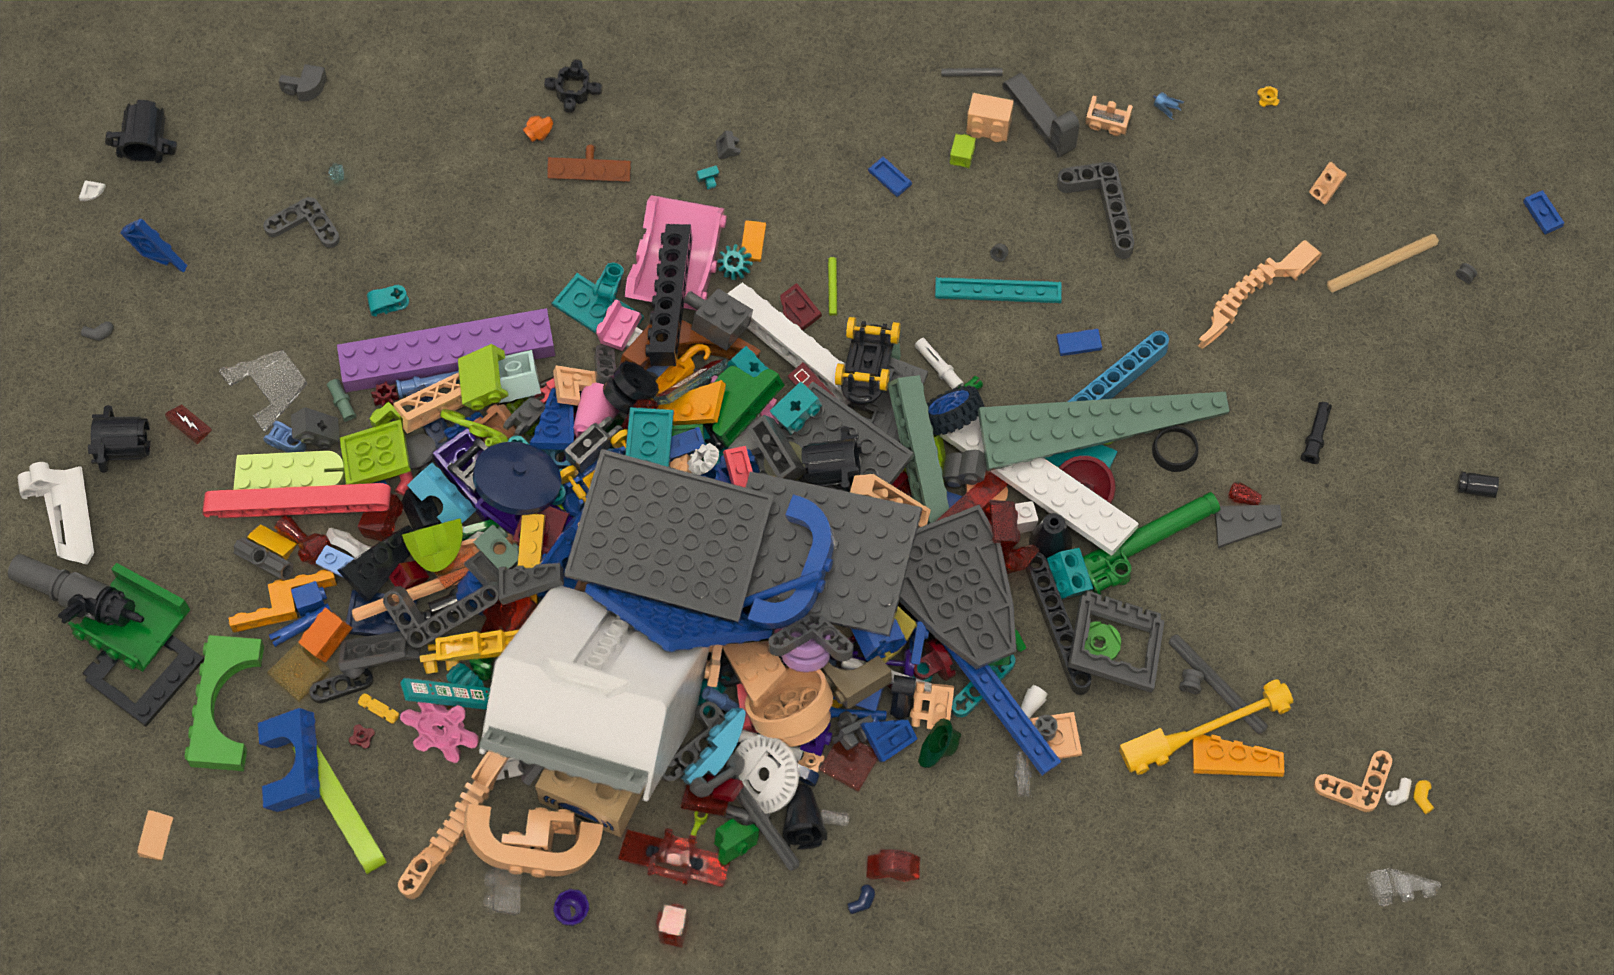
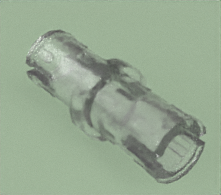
M1021 751L1015 753L1016 772H1014V778L1017 779V798H1022V795L1025 798H1030L1032 772L1029 769V758L1024 753L1022 760Z

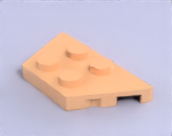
M769 641L727 644L722 647L724 654L754 707L760 704L759 699L766 692L770 694L776 685L788 676L779 656H774L769 652Z

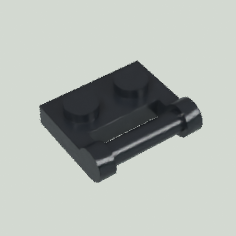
M476 438L473 441V445L454 464L450 463L447 466L448 471L474 494L477 492L473 483V470L476 460L464 472L460 469L479 451L483 452L489 448L480 438Z

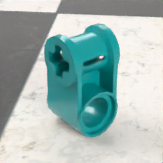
M609 263L606 265L594 287V296L600 295L608 298L610 302L614 301L624 272L620 264Z
M401 285L376 289L367 293L372 316L402 310L409 304L406 290Z

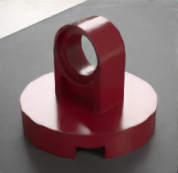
M935 638L925 642L924 647L927 655L923 656L920 660V663L928 666L929 672L925 675L920 674L917 670L918 664H914L913 675L920 680H924L938 673L944 681H948L955 677L956 674L955 670L951 671L949 667L953 663L941 643L935 644L937 640Z

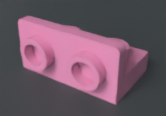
M615 299L613 304L608 307L604 320L597 326L596 334L600 343L623 351L642 318L641 314L622 307L620 301Z

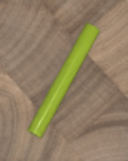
M835 257L828 258L829 316H837V264Z

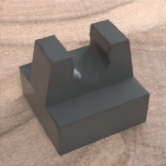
M725 130L716 140L719 159H725L728 156H736L741 153V149L735 147L739 142V138L733 136L732 131Z

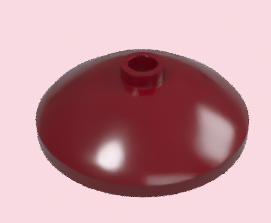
M1077 456L1065 461L1059 467V469L1085 487H1088L1110 504L1112 503L1115 496L1116 483L1113 473L1104 462L1091 456Z

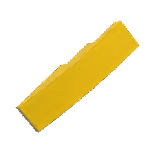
M498 630L481 634L476 631L435 639L436 660L454 661L499 657L519 630L508 632Z

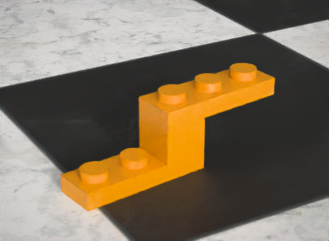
M320 570L316 574H302L294 579H279L268 584L272 608H260L256 612L237 613L234 617H229L233 633L298 619L296 604L291 590L314 581L317 582L319 588L336 586L334 573L328 570Z

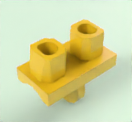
M436 644L428 645V651L436 650ZM436 653L420 656V662H423L426 674L438 672ZM459 660L446 661L447 671L456 666Z

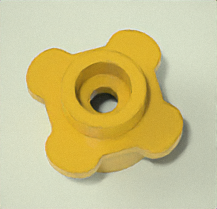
M1273 87L1259 89V105L1262 107L1266 105L1277 106L1279 104L1277 99L1278 90Z

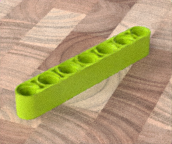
M316 745L319 789L322 800L328 810H330L332 817L353 849L358 861L362 864L366 874H369L387 862L318 745Z

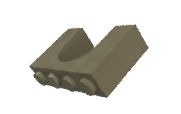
M833 625L847 639L854 635L851 628ZM879 655L853 670L838 669L831 665L829 661L820 669L824 673L830 688L834 691L833 694L839 704L843 703L847 709L892 682V672Z

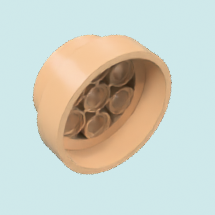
M784 666L788 676L781 683H778L770 694L766 692L759 699L760 704L754 707L747 695L745 708L756 731L765 737L778 738L789 747L805 744L819 736L830 722V708L833 702L832 690L820 669L812 672H800Z

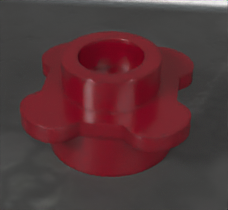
M360 724L355 725L353 728L354 733L349 738L350 744L360 746L363 749L369 748L371 737L375 735L372 728H363Z

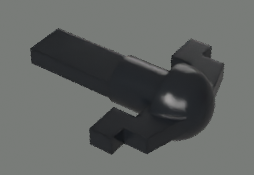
M703 424L710 435V438L705 439L706 444H712L719 451L724 449L726 446L716 436L712 424Z

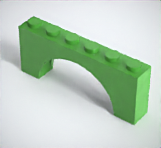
M209 635L208 642L204 643L203 655L205 660L204 663H201L199 674L202 676L201 683L197 684L196 697H198L197 705H193L192 709L194 723L193 726L189 727L188 733L189 739H191L190 746L186 747L185 760L188 761L190 767L244 771L247 749L244 743L232 741L218 730L214 718V707L220 689L230 677L247 668L261 667L264 644L261 639Z

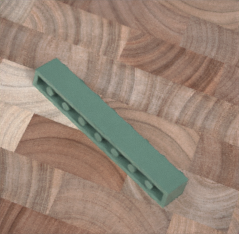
M920 375L901 377L887 384L900 443L915 455L906 466L912 498L931 509L928 525L951 516L952 512L948 505L947 490L944 487L943 472L939 464L938 449L933 437V427L930 423L929 408L925 401L924 386Z

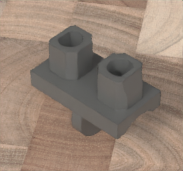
M849 711L841 713L837 725L839 728H843L839 734L831 738L834 744L841 741L848 751L859 744L854 735L856 733L862 743L868 741L860 724L873 722L872 716L869 715L856 722L858 719L856 714L852 715Z

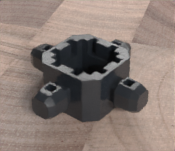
M577 59L571 62L570 67L560 69L557 79L555 77H547L544 82L546 89L553 91L556 89L557 98L564 102V111L569 113L575 110L576 104L586 102L589 93L591 95H599L602 92V84L594 81L590 83L589 73L583 68L582 61ZM569 78L575 81L581 79L583 82V88L578 90L577 93H574V90L564 92L563 86L565 80L569 81Z

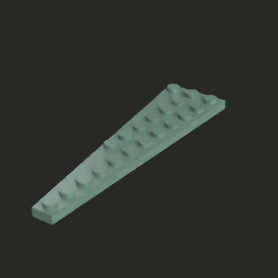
M1226 392L979 407L978 409L987 471L1229 413Z

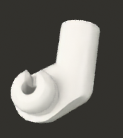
M1401 778L1399 789L1386 793V802L1389 805L1396 806L1407 801L1412 781L1408 778Z

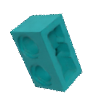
M1080 548L1061 551L1047 558L1061 599L1084 594L1086 590L1090 591L1093 589Z

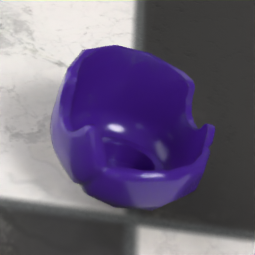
M568 889L560 893L553 906L556 919L567 926H575L581 923L589 910V902L586 895L580 890ZM570 906L576 911L573 917H571Z

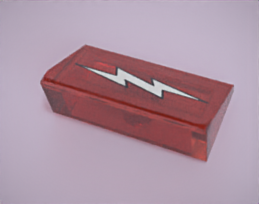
M182 404L165 414L166 419L197 445L212 431L209 426Z

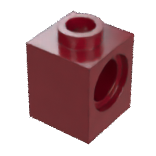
M416 561L399 563L389 576L395 587L401 586L405 589L425 583L429 578L423 567Z

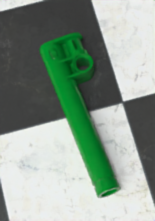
M1208 492L1202 497L1136 529L1112 556L1101 548L1083 556L1093 586V592L1101 594L1100 591L1110 586L1115 587L1127 584L1131 579V564L1127 558L1194 525L1211 514L1219 512L1220 505L1212 492ZM1125 570L1127 573L1119 575L1116 571Z

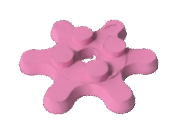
M418 702L422 712L407 709L400 715V719L404 724L417 729L419 737L415 738L413 745L418 750L427 751L430 747L439 748L448 761L456 763L460 760L458 745H464L469 748H475L478 745V735L464 728L462 721L465 718V709L462 706L457 705L447 710L443 705ZM442 725L444 726L442 730L437 727H441Z

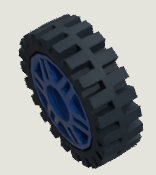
M961 386L958 389L956 387L952 391L947 390L945 394H939L937 398H932L930 402H927L933 435L937 436L941 433L945 435L949 431L951 433L955 432L957 428L960 430L964 425L971 424L970 421L977 419L979 407H985L977 388L974 386Z

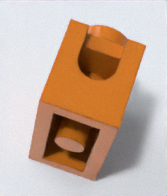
M325 607L317 615L310 628L303 633L298 643L315 657L326 663L352 630V627Z

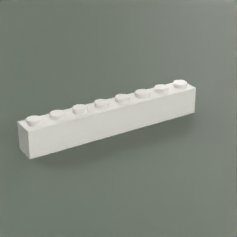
M743 282L727 293L753 309L747 329L795 368L804 362L837 399L846 405L851 403L844 397L841 385H835L837 364H845L844 362L835 358L829 350L819 345L813 337L804 333L798 325L793 324L782 312H778L767 300L762 299L752 288L747 287Z

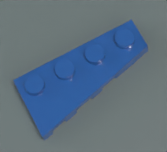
M552 388L544 412H542L540 422L536 426L535 435L530 441V445L538 449L565 450L574 441L573 405L557 403L555 388Z

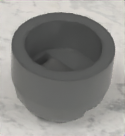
M998 243L993 246L990 255L995 261L1001 262L1007 257L1008 248L1005 244ZM1002 250V256L997 257L996 255Z

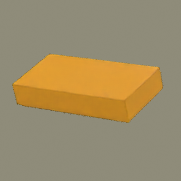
M745 221L742 247L747 249L745 254L750 253L752 255L747 261L761 262L766 223Z

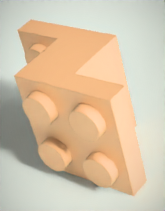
M537 807L535 810L529 809L526 835L520 832L503 834L502 844L552 852L554 833L577 834L575 814L566 809H559L557 812L548 811V809Z

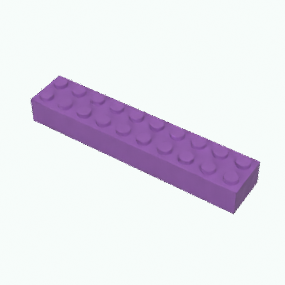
M547 308L337 345L345 392L375 388L376 384H384L385 381H387L388 385L396 384V380L413 379L414 376L424 378L459 370L458 358L489 344L504 350L505 356L532 350L534 359L555 356Z

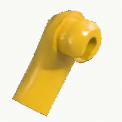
M1421 780L1415 785L1413 799L1422 811L1427 814L1434 809L1427 799L1431 783L1427 780Z

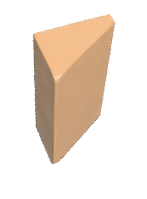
M148 810L137 851L140 857L156 860L163 859L173 817Z

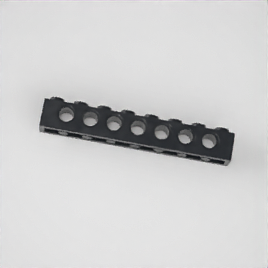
M666 224L665 233H661V245H663V248H659V261H661V264H657V276H659V279H655L654 284L657 294L653 295L652 307L654 308V312L650 313L652 328H648L650 344H646V357L650 358L651 366H676L684 298L693 240L691 224Z

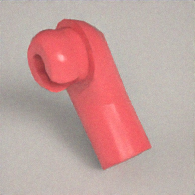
M411 471L399 475L401 481L395 491L403 496L406 490L409 489L407 485L414 479Z

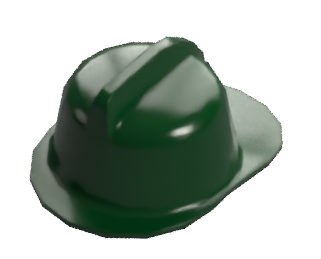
M944 718L937 721L922 743L918 759L920 766L930 768L936 765L941 758L952 756L957 751L961 733L953 729L948 719Z

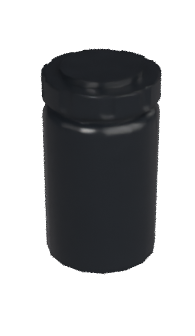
M1461 471L1457 485L1458 493L1464 492L1466 494L1496 498L1499 477L1476 473L1466 474V472Z

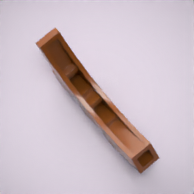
M682 320L678 356H682L693 345L704 344L710 348V355L732 359L747 346L755 353L758 359L760 357L761 350L739 337L726 351L691 330L692 324ZM651 324L645 328L622 354L620 364L628 361L643 367L645 370L652 367L650 365V358L646 357V344H650L648 328H652ZM699 351L696 354H705V351Z

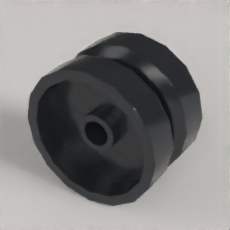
M628 361L622 362L615 370L613 376H610L603 386V393L607 400L616 409L627 415L630 413V407L646 408L648 402H651L659 391L656 380L647 370Z

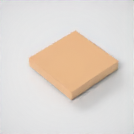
M1074 712L1050 715L1056 719L1058 727L1055 737L1047 741V743L1058 758L1082 756ZM1037 717V718H1030V721L1033 723L1034 726H1035L1036 720H1037L1039 717Z

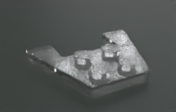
M284 350L257 357V360L247 363L244 361L237 363V366L219 369L220 374L230 387L245 377L250 376L270 402L269 406L253 415L254 420L264 433L272 427L274 421H277L307 385L306 379Z

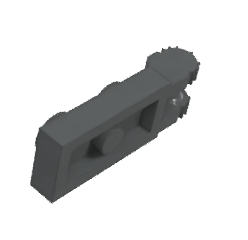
M531 396L509 416L503 428L509 430V428L515 425L517 428L514 435L521 436L540 420L545 404Z

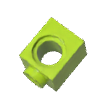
M955 134L950 154V164L970 168L976 138L966 134Z

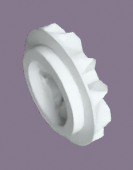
M710 443L707 445L702 444L700 449H695V453L690 455L691 459L687 462L689 470L697 475L708 472L717 463L719 450Z

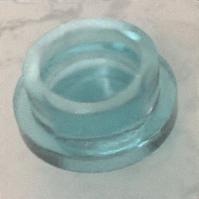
M333 163L332 167H329L330 180L334 179V183L344 180L342 164L337 165V163Z

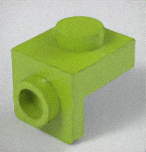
M389 402L382 408L376 409L369 418L372 427L389 423L393 418L395 420L401 419L403 422V418Z

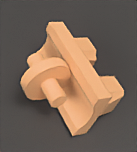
M1329 162L1309 192L1317 200L1327 204L1347 174L1338 169L1333 162Z

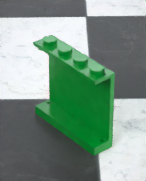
M116 563L111 569L116 578L110 586L124 592L126 598L135 602L134 612L143 616L144 621L139 623L130 620L124 627L115 624L108 626L85 616L80 624H74L71 621L68 624L73 631L72 635L78 640L83 641L85 639L94 649L98 651L102 649L112 659L117 660L119 658L128 668L132 670L137 668L143 672L189 613L190 608L181 597Z

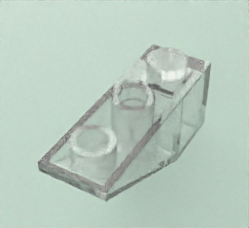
M1392 868L1368 872L1365 878L1372 904L1379 903V906L1392 904V900H1395L1399 894L1402 902L1415 899L1414 891L1422 890L1424 898L1437 895V892L1442 887L1441 882Z

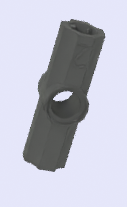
M244 537L236 541L234 554L282 580L290 578L292 575L294 564Z

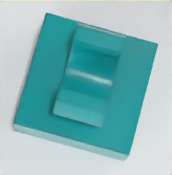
M717 165L697 171L696 173L698 182L705 180L707 189L716 186L714 177L719 175Z

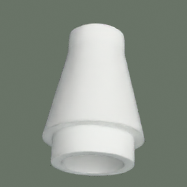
M1035 685L1027 689L1021 709L1029 719L1047 701L1046 696L1048 694Z

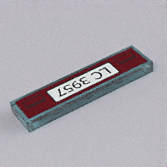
M726 359L711 361L653 398L655 404H670L721 372L728 366Z

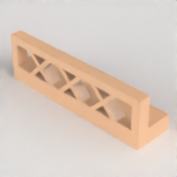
M459 372L394 403L395 410L403 418V429L407 434L441 418L440 414L443 409L456 411L465 406L462 404L460 384H456L460 380ZM443 387L451 389V392L447 394L439 393L438 391ZM424 396L433 397V400L430 402L420 401ZM412 405L415 406V409L406 413L402 407Z

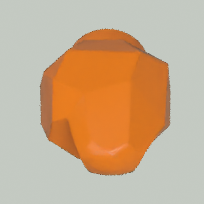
M540 116L530 117L526 124L527 127L523 131L532 142L537 139L538 141H543L553 126V120L550 117L544 119Z

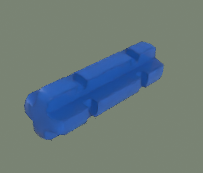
M475 412L470 417H466L465 420L473 422L479 417L483 418L480 412ZM454 424L453 427L450 426L445 429L444 434L448 440H451L457 434L464 431L466 427Z

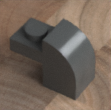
M305 64L301 78L280 75L279 84L281 91L288 95H295L296 93L299 101H310L319 96L323 91L327 75L324 67Z

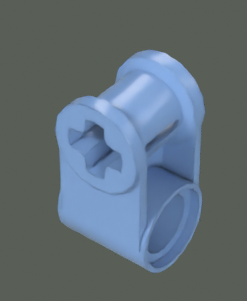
M274 421V427L263 438L268 445L287 453L305 452L306 450L305 443L292 438V428L279 421Z

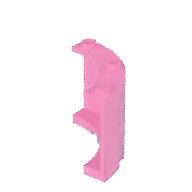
M651 195L647 200L643 228L647 229L646 234H644L643 240L640 239L636 254L637 264H633L627 277L625 297L652 302L653 295L657 294L654 289L655 279H659V276H657V264H661V261H659V248H663V245H661V233H665L666 224H691L693 240L685 296L689 291H692L706 300L711 273H716L717 269L715 257L721 228H725L727 216L723 215L724 208ZM684 303V308L696 310L690 305Z

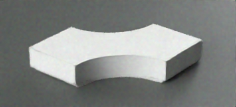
M329 528L326 533L331 544L348 551L355 558L371 548L356 540L348 532Z

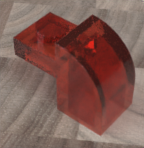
M880 850V854L868 856L866 878L881 879L891 877L898 881L919 879L920 857L902 850Z

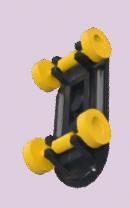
M849 317L846 337L852 340L846 364H837L835 385H841L844 397L851 403L867 405L876 401L883 391H887V383H889L890 376L888 368L893 346L899 342L900 323L893 322L891 330L887 327V324L882 326L866 325V321H862L861 327L856 326V318Z

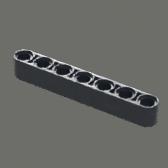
M1032 553L1027 557L1026 561L1027 576L1069 685L1074 693L1084 695L1090 690L1091 674L1068 667L1074 630L1046 558L1041 553ZM1038 563L1041 567L1033 568L1031 564ZM1038 583H1047L1048 587H1040ZM1051 601L1054 602L1056 606L1049 607L1045 603ZM1061 621L1064 625L1058 627L1053 622ZM1067 640L1071 645L1064 646L1061 644V641ZM1081 679L1084 680L1087 684L1081 686L1078 685L1075 681Z

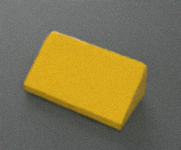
M261 524L247 536L248 540L266 548L285 560L288 559L297 543Z

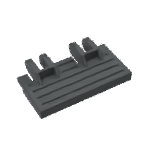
M892 357L890 359L888 368L890 371L889 382L901 377L920 375L924 386L929 374L927 370ZM889 389L883 391L876 401L870 403L871 405H856L859 409L873 414L872 419L864 417L900 443Z

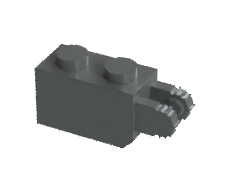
M608 416L601 423L592 424L564 450L566 460L571 465H574L581 474L599 458L601 449L608 450L612 446L611 438L623 430L620 425H617L608 434L605 432L613 423V418Z

